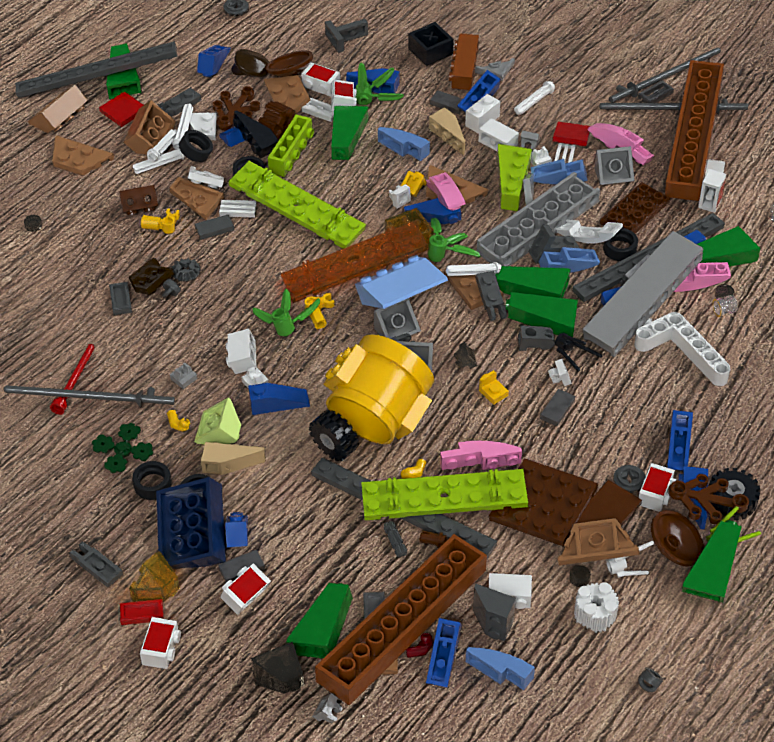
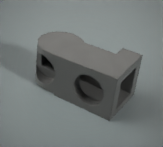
M520 326L517 338L519 351H526L527 348L548 350L554 347V333L551 328Z

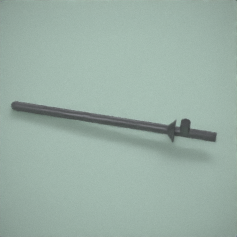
M719 47L714 48L690 60L704 61L719 54L721 49ZM690 60L636 85L632 82L627 84V88L618 85L616 90L619 93L610 96L609 101L613 103L628 95L636 98L639 90L689 68Z
M719 99L716 113L719 115L720 110H748V103H728L727 99H722L720 103ZM600 103L599 108L608 110H681L682 103Z
M6 385L3 389L5 393L136 402L140 408L142 403L175 404V397L154 396L155 389L153 387L148 388L146 395H143V389L137 394Z

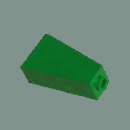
M127 43L111 46L110 58L130 53ZM136 68L107 75L106 86L109 99L115 98L124 91L129 95L142 93Z
M334 106L331 144L332 160L350 159L368 123V106Z
M739 226L697 244L703 248V257L700 263L728 262L729 267L758 261L761 249Z
M502 266L500 272L496 273L495 276L499 289L504 294L511 295V292L563 298L569 284L571 269Z
M511 292L510 299H506L505 308L508 310L509 319L529 326L551 328L555 335L565 333L573 337L578 300Z
M730 520L719 523L683 582V593L723 603L742 526Z
M342 583L327 584L287 638L286 643L291 655L324 658L336 647L353 599L349 585Z

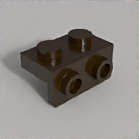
M152 258L130 275L129 280L136 293L150 295L167 279L173 276L174 272L172 268L160 266L157 259Z

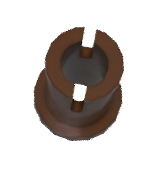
M422 530L420 534V543L434 545L438 549L447 541V535H443V532L438 534Z

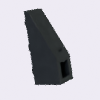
M237 110L234 111L233 124L241 131L244 140L249 142L252 151L260 159L269 155L279 141L272 130Z

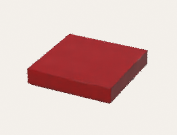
M124 91L100 106L99 110L117 125L123 127L134 120L138 110L144 105Z
M558 121L553 135V142L587 146L590 135L588 128L590 126Z

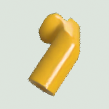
M175 410L167 412L171 428L181 432L189 429L190 421L187 418L186 420L184 418L179 420Z
M418 459L414 467L403 469L401 471V478L421 477L426 461Z

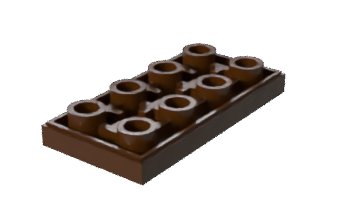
M641 182L600 219V224L604 226L607 222L622 223V228L631 230L636 234L670 202V197Z
M608 480L590 499L577 523L616 518L622 527L642 504V500Z

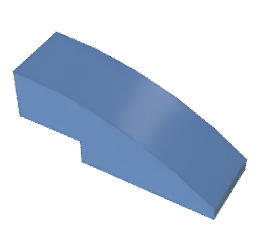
M385 127L378 128V142L402 157L409 154L422 161L430 154V141L406 131Z
M561 159L531 167V173H534V182L558 184L573 172L577 173V177L582 181H588L583 159L570 163H565V160Z
M562 247L560 252L544 251L539 260L540 267L571 269L570 273L585 270L600 263L594 249Z
M468 647L466 650L465 662L500 685L507 679L522 690H525L534 679L535 667L515 656L485 648Z

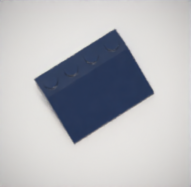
M207 477L156 491L159 569L206 567L226 562L222 484Z

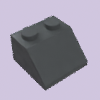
M475 584L473 612L484 634L492 639L505 641L514 623L516 598Z

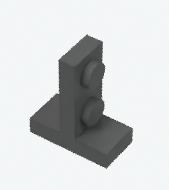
M366 19L335 27L331 20L325 21V35L336 51L340 53L344 51V42L368 35V22Z
M543 224L528 252L534 262L539 264L544 251L560 252L562 247H580L573 236H555L550 226Z

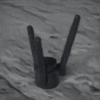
M560 333L555 340V345L558 347L556 351L561 353L578 372L580 368L565 351H571L576 346L600 358L603 357L597 351L584 346L586 342L565 333Z

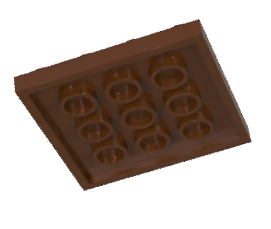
M524 458L518 469H523L528 507L512 508L508 506L504 507V509L492 510L489 514V521L564 547L567 538L571 534L570 531L573 525L578 522L590 499L597 491L598 483Z

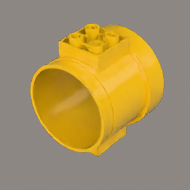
M366 335L360 340L358 345L356 344L352 348L347 347L335 359L337 364L333 368L331 367L324 376L327 379L323 385L332 391V394L326 400L328 410L330 412L332 410L335 411L336 415L338 413L342 415L341 418H345L348 425H352V430L356 431L358 436L378 444H390L394 438L399 440L412 433L432 402L426 395L434 383V376L427 364L404 345L380 335Z

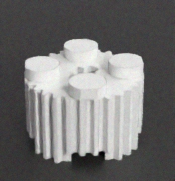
M591 583V585L587 584V586L580 587L576 595L574 618L577 623L579 622L583 627L586 626L587 629L591 628L595 633L597 631L601 633L602 630L605 632L607 627H610V624L613 625L617 617L619 601L611 585L608 583H600V585L598 583L595 585Z

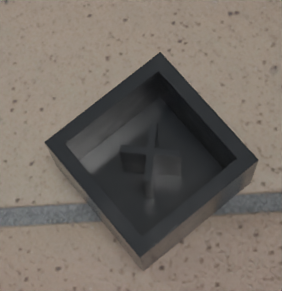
M436 22L408 33V49L426 66L453 55L454 39Z

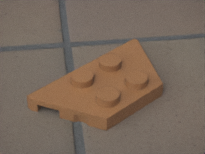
M298 75L264 79L273 101L295 110V114L310 101L309 95Z
M57 135L55 137L52 160L55 167L83 176L91 170L101 167L102 162L114 159L113 153Z
M430 165L428 179L446 171ZM446 172L458 187L465 200V204L474 202L475 198L480 195L483 197L488 195V189ZM426 188L427 197L431 199L438 198L436 193L430 188Z
M616 518L574 524L570 531L571 535L564 544L565 549L562 555L558 557V563L560 566L640 555L638 546L634 545L627 532L621 528Z

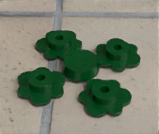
M134 423L122 424L118 436L122 437L123 441L116 445L112 442V437H106L105 435H99L97 440L92 441L93 451L96 453H107L108 450L114 448L116 455L107 458V462L104 464L106 470H110L111 473L125 471L127 460L123 458L131 453L134 459H140L141 461H146L149 459V456L153 455V447L150 443L144 444L139 442L137 446L133 447L128 443L131 439L138 438V434L141 432L139 426H135Z

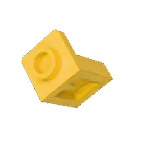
M408 171L401 186L405 184L409 186L410 195L416 197L421 186H426L427 183L424 175L420 172L415 171L413 173Z
M494 370L484 374L479 380V392L493 405L509 396V391L496 379L497 373Z

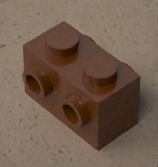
M154 185L119 191L122 212H127V215L137 214V210L144 209L145 212L153 211L158 206ZM145 196L150 197V202L145 201ZM128 199L133 201L132 205L127 204Z

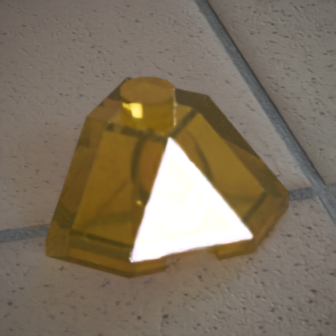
M158 551L142 564L139 569L141 575L137 582H132L129 591L133 602L162 599L165 602L169 597H173L180 588L177 575L162 553Z

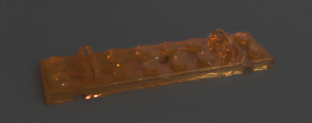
M416 221L397 228L392 226L391 230L389 228L386 229L387 232L314 261L306 260V264L301 262V266L281 273L280 275L285 287L290 292L292 303L306 299V296L313 293V295H316L374 270L409 258L408 255L412 253L416 255L429 250L428 244Z

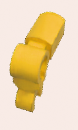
M168 208L163 219L143 215L141 228L158 231L162 229L166 234L173 233L176 221L180 218L179 210L172 214Z
M326 293L320 297V304L309 315L316 329L324 328L327 324L321 311L322 308H333L335 306L334 300H331V293ZM319 296L307 297L304 301L305 309L317 300Z

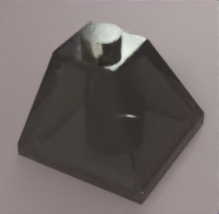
M292 642L251 658L255 685L283 694L297 691L304 686L303 672Z

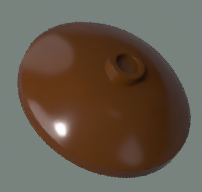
M307 50L284 54L270 61L265 67L266 72L278 77L298 75L312 62L313 54Z
M663 510L652 519L651 535L660 553L677 565L693 566L704 550L701 535L693 523L682 514L672 510Z

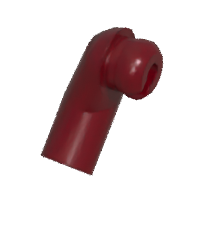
M423 633L420 636L421 641L417 646L406 649L407 658L426 655L433 646L432 635Z

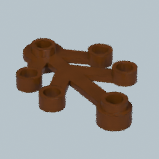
M250 86L243 87L241 96L234 105L230 100V92L222 91L220 93V99L228 110L226 115L222 110L223 103L216 100L212 103L213 110L218 115L216 120L217 126L224 131L231 129L234 111L237 110L253 119L252 111L257 112L260 110V102L252 101L254 99V90ZM245 101H252L249 106L242 107Z
M699 474L695 479L686 483L679 480L674 481L668 487L669 496L675 500H680L689 510V518L698 520L701 517L702 510L694 505L690 499L693 498L709 514L710 523L715 525L722 520V513L717 511L711 503L729 506L733 509L737 506L739 507L736 511L737 513L746 511L749 504V499L743 494H736L733 498L713 495L717 491L726 492L729 482L724 478H720L716 483L706 487L708 477L705 474ZM695 487L703 488L699 491L691 490Z

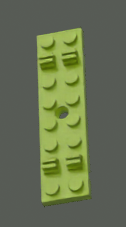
M248 161L229 180L230 187L239 192L244 191L246 196L286 216L326 240L331 239L335 245L344 250H347L366 228L365 223L346 214L344 209L341 211L342 208H335L273 174L272 170L268 171L267 167L264 169L251 161Z
M494 469V471L489 470V472L406 479L393 478V480L388 478V480L361 482L365 521L378 520L381 517L387 516L390 519L407 516L499 510L508 506L512 508L528 507L523 469L504 471ZM441 494H447L448 497H441Z

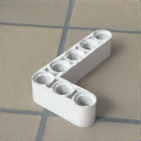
M669 313L637 329L634 347L638 351L646 352L672 340L714 385L724 386L727 384L730 365L680 313Z

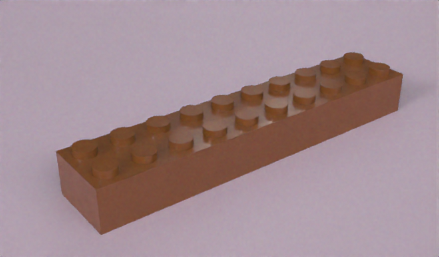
M690 60L666 179L665 195L670 198L700 200L723 80V63Z
M453 534L315 666L316 682L350 706L486 571L487 555Z

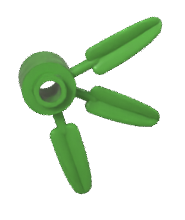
M361 62L358 66V84L355 87L356 102L360 105H368L371 103L372 97H378L380 101L401 99L404 94H372V88L374 86L378 88L383 85L393 74L394 68L392 67L385 71L370 85L367 82L365 66Z
M431 218V230L435 233L429 239L427 251L431 261L440 262L445 257L446 250L481 257L479 252L465 246H447L467 238L468 235L458 233L445 238L438 234L442 232L439 220Z
M285 289L283 292L281 307L274 310L272 315L258 308H253L252 311L262 321L268 324L273 322L279 336H289L295 329L293 323L307 318L318 307L320 299L315 300L293 320L288 312L291 307V297L288 289Z

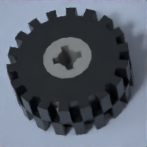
M326 410L309 424L310 436L314 437V443L318 444V448L322 449L325 455L328 454L332 460L343 461L357 449L359 439L355 437L357 434L356 431L352 430V425H348L347 420L341 418L342 415L339 413L336 415L333 410L331 412Z
M725 468L723 473L719 470L716 475L712 476L709 486L716 483L718 479L724 478L729 482L728 490L726 492L717 491L713 495L733 498L736 494L747 496L749 499L747 510L742 513L735 512L732 516L734 521H738L739 517L742 520L746 519L747 514L751 516L757 508L760 485L757 486V479L752 480L753 475L750 473L746 475L745 470L738 472L737 468H733L732 471H729V468ZM711 503L717 511H720L725 516L733 510L729 506Z

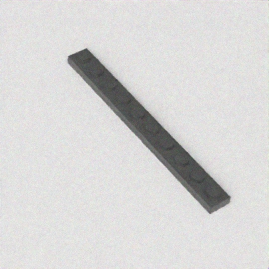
M175 41L16 82V95L18 98L26 97L35 93L178 57Z
M711 213L676 233L684 237L698 230L705 237H708L723 229L725 223L714 213ZM666 238L574 285L572 291L585 302L619 284L629 270L647 254L651 255Z
M321 458L311 471L313 477L363 500L361 482L371 481L324 458ZM442 514L400 518L428 532L438 534L443 532V535H447V540L455 534L485 553L487 559L497 546V540Z

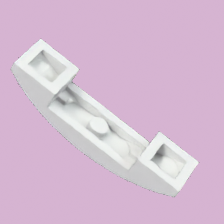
M566 220L567 223L556 230L557 233L563 236H573L577 242L601 243L611 239L623 227V224L607 222L602 228L585 227L580 225L579 220Z

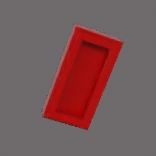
M162 599L120 603L121 625L148 623L152 617L164 619Z

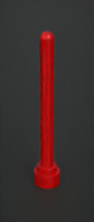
M89 344L85 349L64 389L72 390L95 349L93 344ZM57 397L50 405V410L58 415L64 414L67 408L66 400L68 397Z

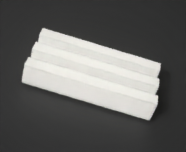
M310 98V101L302 107V112L330 122L333 121L334 111H331L330 104Z
M559 143L554 161L559 160L563 147L562 159L566 160L569 148L571 152L568 163L572 162L576 145Z
M221 200L219 214L220 217L229 215V217L255 218L257 204L256 201Z

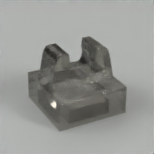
M466 342L459 344V350L454 353V357L458 360L455 362L459 368L468 366L472 369L476 367L477 362L474 351Z

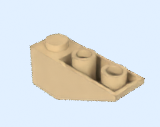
M445 107L430 115L429 129L431 132L438 135L444 142H447L464 155L465 139L456 116Z
M205 442L201 458L202 473L224 475L264 463L266 460L265 448Z

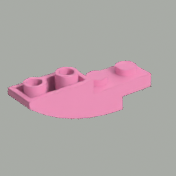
M596 123L588 128V131L595 138L600 139L610 149L631 146L632 157L639 164L645 165L654 157L653 154L641 146L644 140L629 130L605 123Z
M446 172L429 177L426 180L427 187L437 194L439 202L448 210H457L462 205H465V200L458 187Z
M728 262L699 263L674 292L702 289L730 279L731 273Z
M494 441L458 442V449L440 452V466L442 470L474 466L476 464H481L482 470L508 465L513 466L521 463L522 449L514 445Z

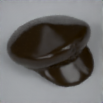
M240 49L235 53V63L231 67L233 74L252 77H263L268 74L265 67L269 61L262 54L248 49Z

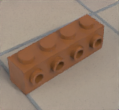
M459 34V39L455 40V50L453 51V60L455 61L451 62V71L449 72V81L452 82L453 89L471 90L479 35Z

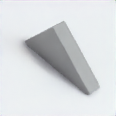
M511 58L510 61L502 63L501 61L489 63L488 66L484 67L476 66L475 73L483 75L489 70L499 77L500 81H503L515 64V59Z
M534 173L527 174L523 179L526 205L534 200Z

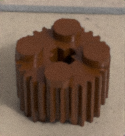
M270 101L265 105L266 111H264L263 117H260L258 121L270 128L279 140L293 120L295 110L279 102Z

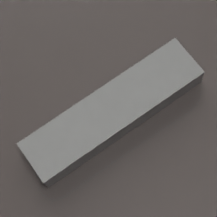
M573 172L477 240V252L490 264L497 262L501 264V267L512 265L529 253L528 251L543 224L549 225L555 234L558 227L567 223L566 220H575L600 201V189L592 188L579 179L577 173Z
M672 231L583 328L584 340L592 341L611 353V356L614 358L636 334L637 329L647 322L702 261L703 248Z

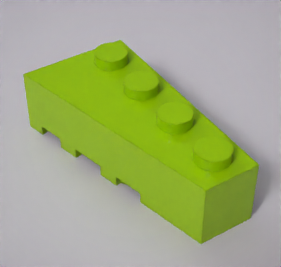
M498 144L497 163L501 209L519 210L524 191L523 179L529 173L532 149Z

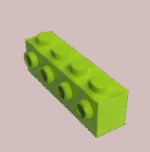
M295 115L268 156V169L272 170L273 174L285 177L288 171H291L293 163L299 159L300 152L306 148L308 140L313 137L312 118Z

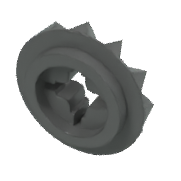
M227 0L223 7L225 13H228L229 16L235 15L236 17L237 15L242 16L243 13H247L249 4L246 0Z
M189 257L186 260L181 258L180 261H175L174 265L171 266L174 272L173 277L179 281H190L200 274L199 263L195 259L190 260Z
M624 465L615 471L613 481L623 489L630 491V493L635 490L639 492L646 476L640 468L633 465ZM628 475L632 480L631 483H629L628 480H626Z

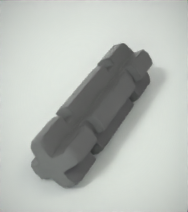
M393 521L384 523V530L388 534V539L393 549H395L396 556L399 558L406 556L407 548L403 544Z

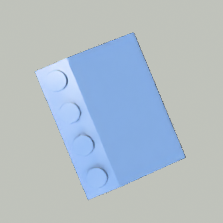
M414 255L409 257L405 263H395L391 269H382L377 271L375 276L361 278V282L356 283L355 286L362 305L385 309L448 281V278L428 259Z

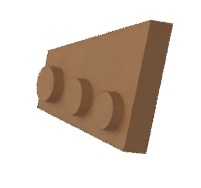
M178 177L170 186L171 194L205 220L209 218L221 203V200L224 199V193Z
M446 269L444 270V275L448 278L450 284L471 310L483 306L475 279L476 275L447 276Z

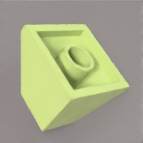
M226 398L203 411L195 443L205 445V442L231 444L239 439L241 423L230 398Z

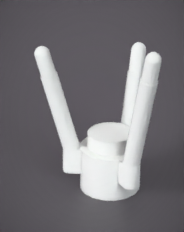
M654 541L638 546L639 551L652 546ZM627 557L606 559L610 574H616L618 578L649 574L647 570L624 571L627 568L625 560Z

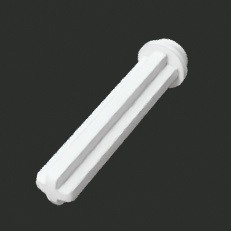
M551 81L544 82L541 88L514 108L516 114H523L547 94L553 93L555 89L554 83Z
M185 104L183 107L176 137L172 141L174 149L179 147L181 138L188 131L193 112L191 104Z
M171 129L154 148L148 150L147 158L150 161L156 162L160 159V155L175 139L177 130Z
M177 147L176 150L160 155V159L156 162L148 159L134 164L133 170L135 174H139L179 159L184 160L185 156Z
M493 262L492 264L448 265L446 273L447 276H469L494 271L496 274L500 272L501 264Z

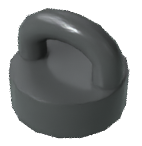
M167 279L162 284L165 289L162 294L163 297H167L169 294L177 296L181 291L179 285L171 279Z
M645 668L639 676L638 682L645 691L655 692L663 682V678L654 670ZM644 680H645L646 682H648L649 684H651L652 687L647 686V685L644 683Z

